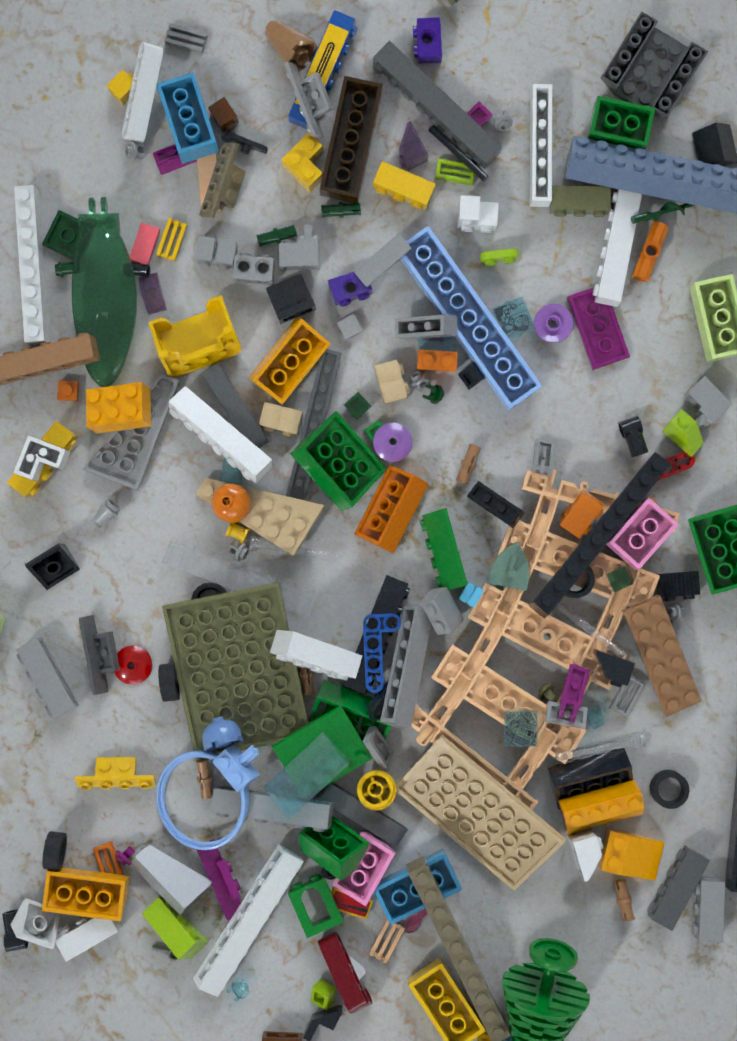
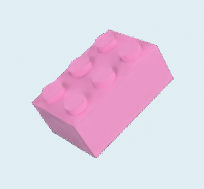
M645 498L606 545L634 570H639L679 524L650 498Z

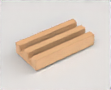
M386 919L369 951V955L375 956L376 959L382 960L386 964L405 929L404 926L397 922L392 924L379 952H376L375 950L390 924L388 919ZM398 928L399 930L396 936L394 937L386 955L383 956L382 954L385 948L387 947L395 929Z

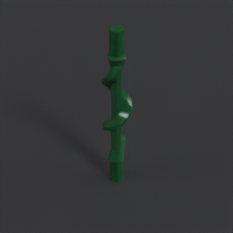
M668 202L659 211L653 213L647 211L631 216V222L635 224L651 219L656 222L659 221L662 214L680 210L682 215H685V208L695 205L687 203L678 205Z

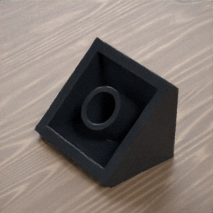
M716 122L692 132L697 160L721 166L737 163V153L730 124Z
M58 543L25 564V567L46 590L80 570L68 548L62 543Z

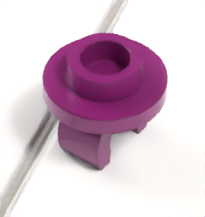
M131 846L123 853L117 850L116 854L118 856L116 859L123 866L126 863L130 866L132 863L128 858L135 850Z

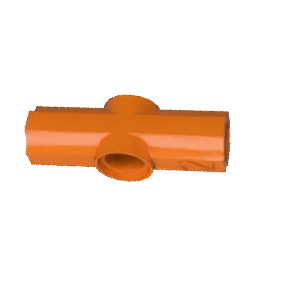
M653 221L631 276L635 280L648 282L669 229L666 224ZM646 248L653 249L654 256L648 255Z

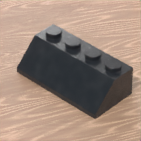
M625 748L614 749L610 752L595 754L588 758L577 759L566 764L548 768L558 810H560L558 800L633 780L632 765Z

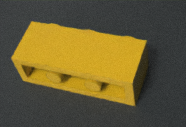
M383 161L373 181V188L377 193L381 195L389 194L393 196L394 200L401 203L404 201L411 204V207L417 210L427 209L436 186L431 181Z

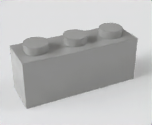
M443 314L395 318V338L423 339L457 336V316Z
M701 877L694 890L696 903H693L695 923H692V934L699 942L723 943L726 882L721 878Z

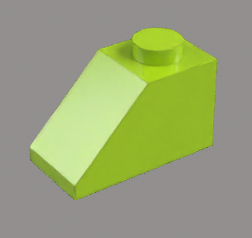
M682 409L662 430V433L691 457L704 444L697 422Z

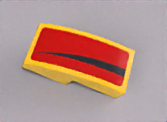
M333 886L331 892L339 911L367 919L373 903L372 899H370L367 906H364Z

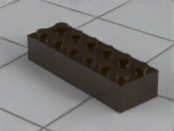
M344 76L319 189L320 196L351 203L359 202L383 92L382 83Z

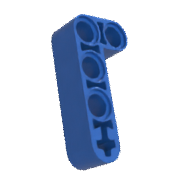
M394 613L369 614L363 621L366 688L371 693L381 691L384 685L381 632H394L401 626L399 616ZM389 617H395L398 621L397 626L389 628L386 625V620ZM369 618H375L378 621V625L376 628L370 629L367 627L366 621ZM370 638H376L379 642L378 646L374 649L369 648L367 645V641ZM371 658H377L380 662L379 666L375 669L370 668L368 665V661ZM380 671V675L376 674V680L380 684L377 685V688H373L372 685H369V682H372V674L368 675V672L376 673Z

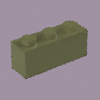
M552 186V202L549 206V214H554L556 217H564L566 214H574L575 217H584L586 214H593L594 217H604L611 210V187Z

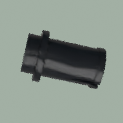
M129 262L124 266V273L128 277H149L150 265Z

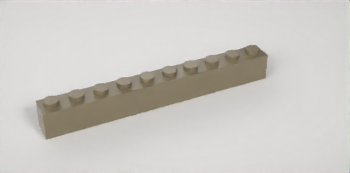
M422 856L407 863L408 874L491 1041H502L510 1037L511 1034L507 1023L425 857Z

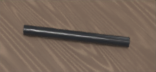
M434 125L429 128L428 131L483 182L488 178V175Z

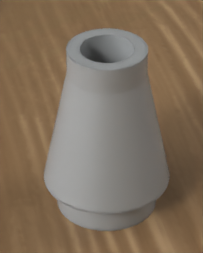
M111 499L103 501L91 521L94 525L101 528L102 525L118 515L120 507Z

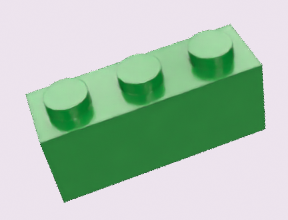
M332 816L331 827L325 829L324 832L314 831L313 827H306L299 832L300 850L340 881L357 869L369 847L367 840L334 816Z

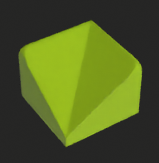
M320 979L312 986L311 1002L327 1011L335 1003L337 987Z

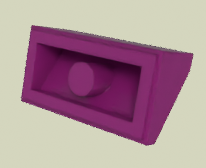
M176 144L153 153L161 175L197 162V160L182 164Z

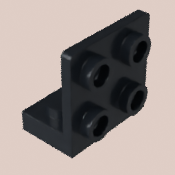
M302 274L266 288L280 324L316 310L313 298H311Z

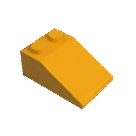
M606 827L602 843L603 849H601L602 857L597 864L600 870L622 876L655 881L664 841Z

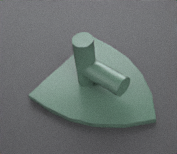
M517 542L507 547L498 555L492 565L488 583L527 591L530 572L524 551Z

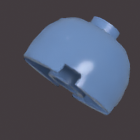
M223 717L212 719V723L206 726L202 734L204 751L226 748L233 741L235 744L243 741L239 726L231 720H224Z

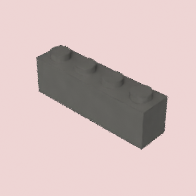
M685 845L683 849L678 851L674 866H671L667 871L665 883L661 884L657 890L658 896L656 900L652 901L647 911L649 913L647 915L651 920L673 931L710 862L708 858Z

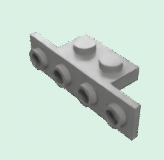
M287 61L284 63L286 67L285 73L293 85L292 91L299 101L300 112L306 119L307 130L313 137L323 138L324 135L317 118L332 111L333 108L320 74L315 72L302 80L297 65Z

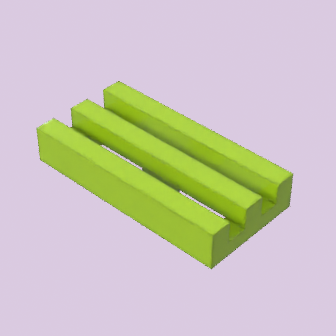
M438 158L435 179L473 186L475 174L472 171L465 172L441 167V165L469 169L465 164ZM442 172V173H448V174H453V175L465 176V177H470V179L461 178V177H456V176H450V175H444V174H439V173Z

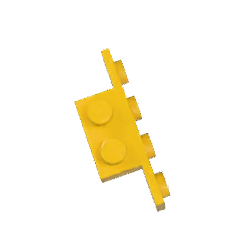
M97 757L95 776H75L74 778L77 787L84 790H89L92 787H100L101 789H111V787H120L121 789L140 787L142 789H149L156 786L154 775H136V757Z

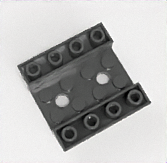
M641 11L601 76V80L613 95L621 100L654 107V116L668 118L708 51L694 42H691L688 47L655 28L658 21ZM663 51L666 58L659 59L656 56V52ZM636 84H644L646 90L643 92L638 91Z

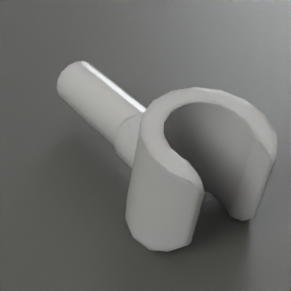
M152 946V951L168 955L171 961L177 960L176 956L170 955L172 952L170 949Z

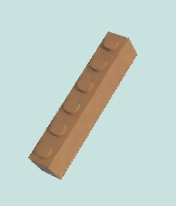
M80 333L75 338L64 337L58 339V342L55 343L44 342L39 347H24L19 352H5L3 356H0V386L100 361L96 338L88 333Z

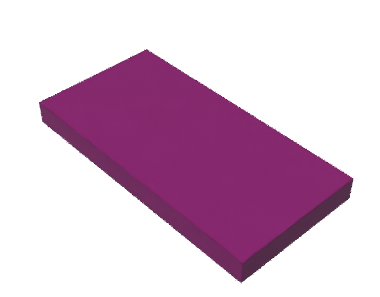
M593 287L567 297L590 365L592 370L630 358V354L613 307L594 302Z

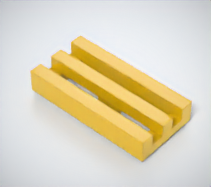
M168 218L156 255L175 262L188 225ZM174 225L173 230H172V233H171V236H170V239H169V242H168L167 247H166V250H165V253H162V252H163V249H164V246H165V244H166V241H167V238H168V235H169L171 226ZM178 227H181L173 254L170 256L169 253Z

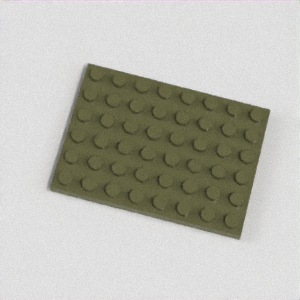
M279 582L162 606L193 751L204 750L202 743L203 731L207 725L212 723V719L217 717L231 720L239 726L243 741L236 745L241 751L247 750L251 745L256 748L275 744L309 724L297 666L289 661L278 660L275 654L270 653L276 631H290ZM234 741L231 742L232 744L229 747L235 745ZM226 748L217 749V750H212V751L217 752V753H221V752H222L223 750H225Z

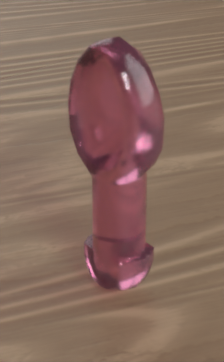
M426 908L418 911L417 914L411 915L406 920L404 925L406 933H413L420 928L422 919L428 913Z

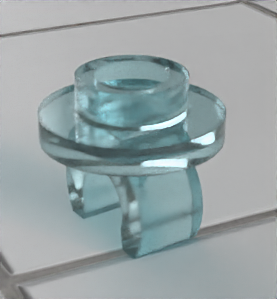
M242 979L234 980L227 990L228 993L233 991L235 994L234 1001L244 999L249 994L248 985Z

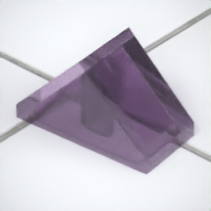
M152 273L149 277H138L140 293L148 315L166 311L167 307L158 273Z

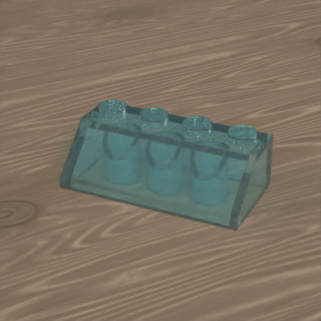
M322 732L274 776L264 788L274 804L289 820L346 768L350 761L328 736Z

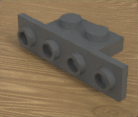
M94 615L80 617L79 627L93 695H99L109 692L105 673L120 670L113 631L97 634Z

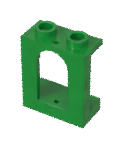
M315 874L309 878V881L303 884L302 882H297L289 889L288 896L307 938L344 922V916L339 911L326 878L323 875ZM309 888L319 891L329 913V916L311 923L302 902V894Z

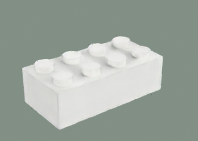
M284 630L276 631L270 653L275 654L278 660L289 661L293 665L310 668L313 672L324 673L328 677L339 678L345 681L348 678L356 679L362 655L294 631Z

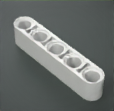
M146 42L140 44L122 128L123 139L137 143H143L145 140L163 56V48Z

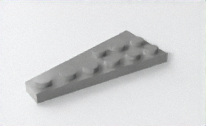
M160 374L149 387L151 389V427L114 431L82 470L139 490L170 409L169 401L175 396L180 381Z

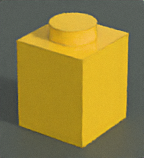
M122 69L106 86L109 92L124 106L129 99L133 74L131 72L127 74Z

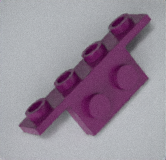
M218 848L212 850L196 849L207 876L212 882L213 890L223 913L229 921L241 904L238 892L241 890L237 879L233 880L231 872H233L232 866L229 861L225 862V859L221 857Z

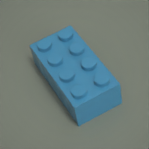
M194 72L156 84L182 164L218 153L217 142Z
M444 849L425 858L444 898L462 890L461 883ZM406 867L381 879L375 890V894L390 925L425 908Z

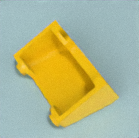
M222 295L209 299L205 305L206 312L170 324L166 318H157L148 322L159 358L170 377L188 374L240 353L241 345Z

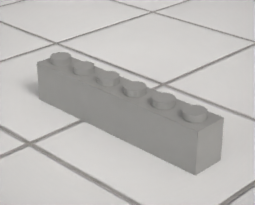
M404 606L401 626L398 632L380 720L382 723L397 728L411 729L431 629V622L423 607Z
M215 787L213 790L211 812L217 813V816L220 817L235 815L236 819H238L241 811L240 791L236 792L233 787ZM249 790L250 805L245 820L254 818L255 822L259 823L274 821V824L278 826H286V823L294 824L293 827L298 829H305L307 826L313 827V830L318 832H324L325 829L331 827L334 802Z

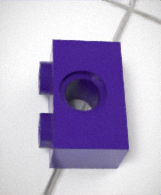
M440 17L417 18L416 26H413V38H417V45H414V57H418V64L441 63ZM424 38H429L432 40V42L427 44L424 43L422 40Z
M354 272L328 280L336 306L344 307L351 304L352 300L359 299V301L369 298L370 294H372L371 285L367 288ZM348 285H354L356 291L348 293L345 288Z

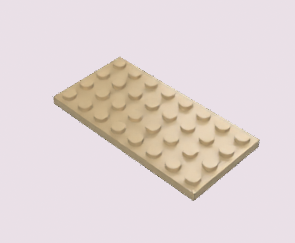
M443 735L436 740L396 783V792L514 891L565 843L566 838Z

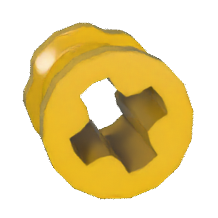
M232 522L225 536L238 539L243 544L250 532V528H244Z

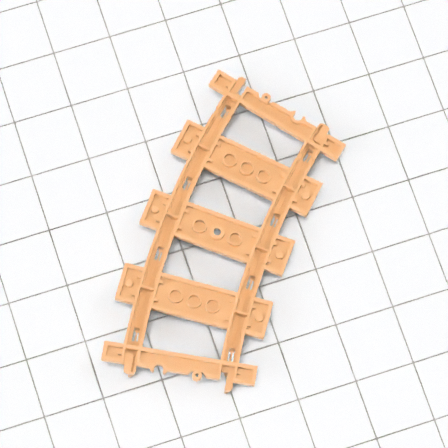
M553 469L552 475L547 476L527 470L521 490L540 495L531 523L529 525L518 521L514 528L508 526L497 555L517 542L524 551L528 561L529 579L533 569L553 576L579 545L548 532L558 501L573 503L583 489L585 491L589 489L588 482H581L577 488L575 483L561 480L559 490L552 488L557 470ZM596 489L588 492L603 502V513H605L619 494L618 492L610 494ZM651 496L645 497L650 498L654 503H657L656 498ZM661 508L678 522L680 513ZM599 552L589 565L595 576V583L591 592L606 597L608 600L592 636L550 615L544 619L530 608L529 604L520 600L524 592L523 590L504 587L503 591L485 582L482 587L484 590L475 607H472L467 617L484 626L473 648L467 654L452 644L431 676L432 679L447 689L429 714L415 704L411 727L419 732L416 737L417 743L421 746H426L429 741L434 744L441 735L445 736L533 810L538 801L523 790L532 778L533 773L539 768L548 754L566 764L586 730L545 722L547 705L485 665L501 636H504L566 669H569L570 664L590 669L584 694L591 681L610 690L612 686L609 684L610 680L604 677L593 651L596 649L626 659V654L609 646L623 617L622 610L626 609L627 606L631 607L651 598L660 578L659 575L641 568L634 570L624 560L621 561ZM584 572L574 583L575 586L580 588L585 586L587 577ZM547 632L551 635L549 640H545L543 637ZM561 695L557 700V703H560ZM463 699L505 726L514 719L516 720L514 722H517L519 719L524 721L519 716L521 713L530 721L531 719L525 712H531L535 722H537V727L520 721L518 728L513 729V731L517 729V734L520 733L518 731L523 729L533 731L532 739L526 738L528 737V731L524 738L532 743L536 733V742L532 746H528L508 776L504 775L444 727Z

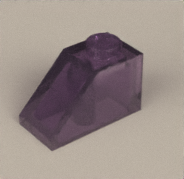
M411 121L406 125L399 147V156L397 157L401 167L405 166L407 172L427 162L429 157Z

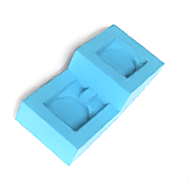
M467 582L468 585L464 586L457 599L475 607L484 590Z

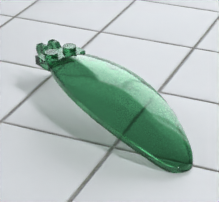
M93 197L88 200L89 214H78L80 238L75 253L72 273V311L76 335L88 333L95 337L100 361L85 364L90 377L100 387H108L115 382L121 373L131 346L136 322L137 292L132 263L120 235L119 213H108L106 197H101V213H96V201Z

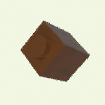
M225 97L208 107L211 116L222 132L226 130L231 131L237 126L239 122L237 115Z

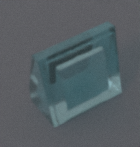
M599 705L589 707L587 712L589 725L591 728L597 729L604 724L601 708Z

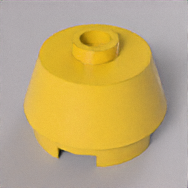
M369 771L359 780L357 795L360 802L366 808L382 810L393 802L396 796V784L393 778L384 771Z

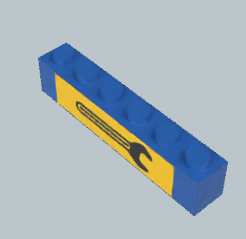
M336 10L333 11L305 75L306 78L315 72L319 73L326 92L332 90L335 82L333 79L334 75L340 72L342 67L341 59L349 51L350 44L348 43L350 38H354L358 27H356L355 18ZM295 98L288 114L289 122L307 129L306 119L300 112L298 99Z

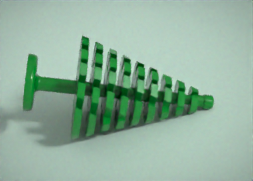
M540 938L534 940L529 946V956L534 963H523L524 967L515 965L509 968V972L505 971L502 978L512 1041H564L590 1003V994L586 993L588 989L582 982L575 981L577 977L567 972L577 964V952L565 942L551 938Z

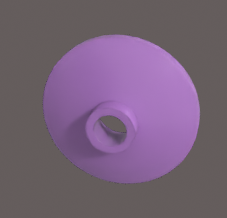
M548 304L537 312L534 318V328L537 335L544 341L551 343L560 342L571 333L573 318L569 310L564 306ZM554 321L556 327H550L549 322Z
M387 423L381 426L376 431L373 439L375 452L380 458L389 462H397L404 459L412 448L410 432L406 427L398 423ZM391 438H395L397 440V443L395 445H391L389 443V440Z

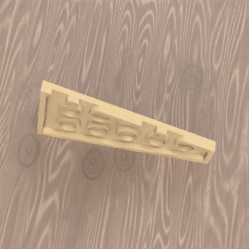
M205 478L195 495L211 504V499L216 489L230 483ZM242 486L251 496V509L246 518L239 522L295 556L325 505Z

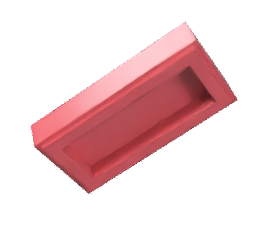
M144 223L140 224L129 257L130 261L144 265L150 263L160 228Z

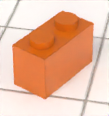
M418 349L416 370L456 372L458 352Z

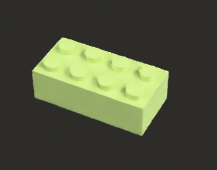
M733 274L694 282L689 289L706 362L737 356V289Z

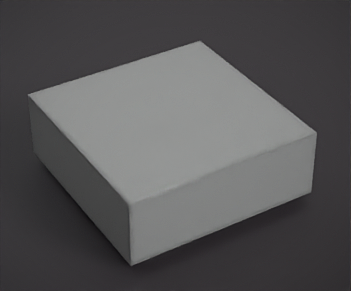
M354 314L337 322L345 340L363 332Z

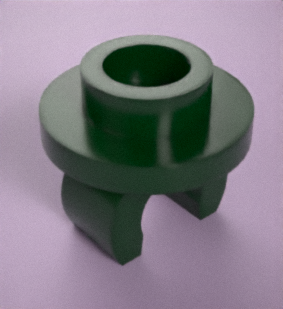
M426 385V388H429L431 392L428 396L423 395V398L430 400L432 404H438L444 397L442 386Z

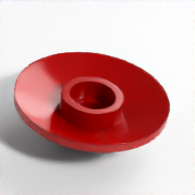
M132 645L122 648L117 653L120 670L114 671L120 681L125 684L136 685L149 677L152 671V659L144 648ZM129 662L135 664L134 669L128 667Z

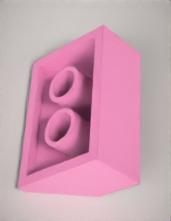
M364 831L361 832L360 836L369 842V847L357 869L342 881L336 878L332 885L359 903L367 906L396 853L384 841L370 832Z

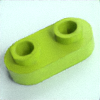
M515 248L487 251L480 254V261L485 263V266H493L497 264L496 262L503 261L504 264L515 263L516 259L519 258V250Z

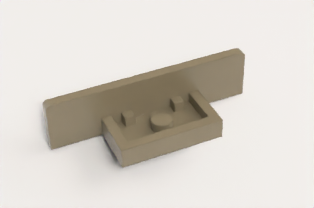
M222 144L199 216L214 219L219 203L228 208H234L245 175L244 170L233 164L238 144Z

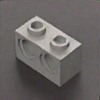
M240 253V256L235 255L234 282L273 285L274 258L265 254H260L259 257H252L249 253ZM242 264L250 266L246 272L240 271L239 268ZM262 265H266L269 267V270L266 273H260L259 268Z

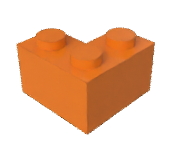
M583 489L575 501L571 504L569 503L561 514L560 526L579 539L583 534L586 536L592 528V525H590L594 519L598 520L604 511L602 509L603 502Z

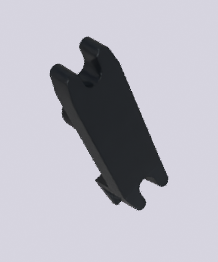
M230 130L224 136L221 135L224 143L233 141L243 145L241 152L248 155L250 149L267 154V146L234 134Z

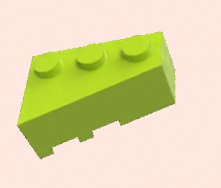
M158 897L142 913L178 960L192 959L209 942L183 914L180 916L163 897Z

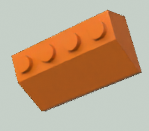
M389 465L354 534L394 554L429 484L411 473Z

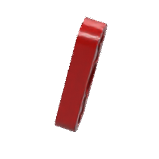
M682 452L666 458L665 460L672 465V470L670 473L664 472L659 480L691 468L695 463L694 456L691 457L686 452ZM683 455L685 458H689L688 466L685 463L677 466L675 463L682 460Z

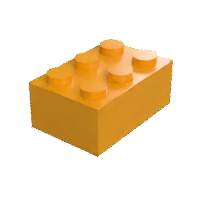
M142 382L87 389V428L99 434L151 427V389Z

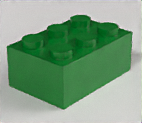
M597 96L593 106L587 138L645 150L648 146L655 108Z

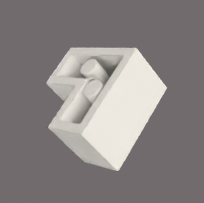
M461 195L458 204L457 229H461L463 232L481 230L482 233L496 231L498 203L480 202V196Z
M28 436L13 473L38 481L44 464L64 470L70 451Z

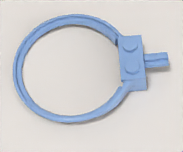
M235 744L226 748L221 753L196 750L176 757L166 766L158 781L156 802L164 826L176 840L193 849L212 850L222 847L237 835L249 811V785L260 776L259 772L251 764L260 754L258 748L251 745L242 753ZM207 758L213 760L214 765L235 791H240L241 811L238 821L231 832L219 840L212 842L193 840L180 832L168 815L165 805L167 780L172 771L188 759Z

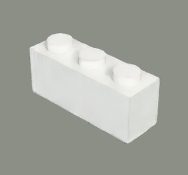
M83 917L75 923L77 926L71 929L66 927L58 932L59 936L56 938L55 943L67 962L119 932L122 926L119 921L91 917L87 919Z

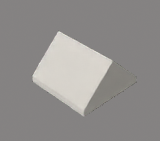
M26 898L15 915L11 927L16 938L53 949L60 913L42 911L41 903Z

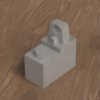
M304 225V236H300L298 243H295L294 240H285L283 243H279V267L281 271L319 270V242L317 235L312 236V225Z
M706 376L700 378L684 394L687 403L697 408L694 415L697 417L695 421L698 427L703 424L707 427L714 423L732 405Z

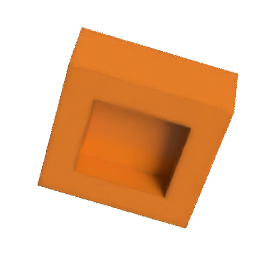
M58 380L57 400L78 402L79 382Z

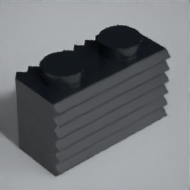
M699 571L657 574L660 576L657 583V595H660L664 601H674L676 596H683V600L695 599V595H701Z

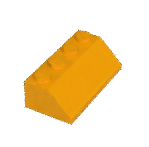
M296 317L248 379L283 405L331 343L302 318Z
M635 780L558 800L566 835L641 816L645 809L641 790Z
M62 867L59 871L47 870L42 911L121 921L128 898L131 876Z

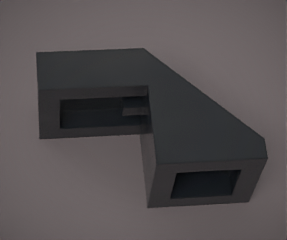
M337 1005L329 1008L327 1011L322 1010L312 1014L304 1031L303 1039L311 1041L319 1024L334 1031L342 1014L343 1006Z

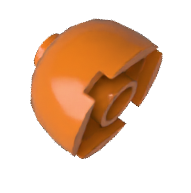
M234 483L224 484L213 493L211 507L214 514L220 520L236 523L245 519L250 513L251 496L242 486Z

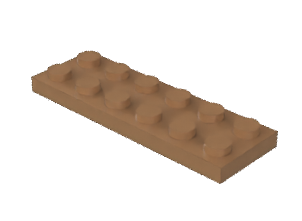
M656 595L622 610L665 717L702 702L661 596Z

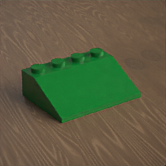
M337 411L323 421L290 453L340 511L352 508L387 470L384 464Z
M737 505L689 518L688 522L711 595L736 589Z
M341 705L272 745L279 760L304 799L373 759L363 743L362 737Z

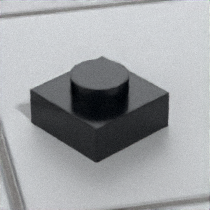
M475 362L458 374L468 390L485 379Z

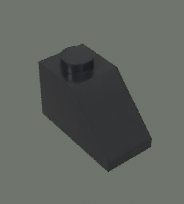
M594 649L593 654L604 677L610 680L609 684L620 688L622 684L628 686L635 663Z

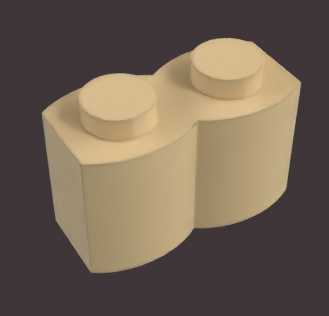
M397 360L375 365L374 370L384 405L407 399V394L410 391L408 383H404L402 375L405 374L402 363L398 364Z
M264 402L259 426L263 427V431L274 433V430L282 432V436L292 438L293 435L298 436L303 412Z

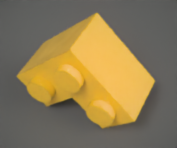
M308 132L281 159L282 166L309 193L322 180L323 173L313 162L323 153V145Z

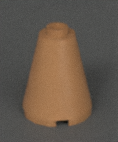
M279 20L270 21L266 26L265 34L283 64L287 61L296 64L300 72L306 68L304 64L307 61L311 63L318 48L312 38Z

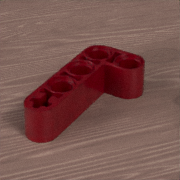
M335 931L319 939L318 945L348 1012L353 1014L372 1005L371 996L368 990L362 987L339 934Z

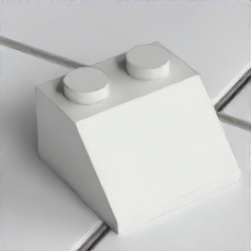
M591 829L568 835L578 872L585 882L589 881L602 857L600 849H603L601 838L598 837L597 833L594 834Z

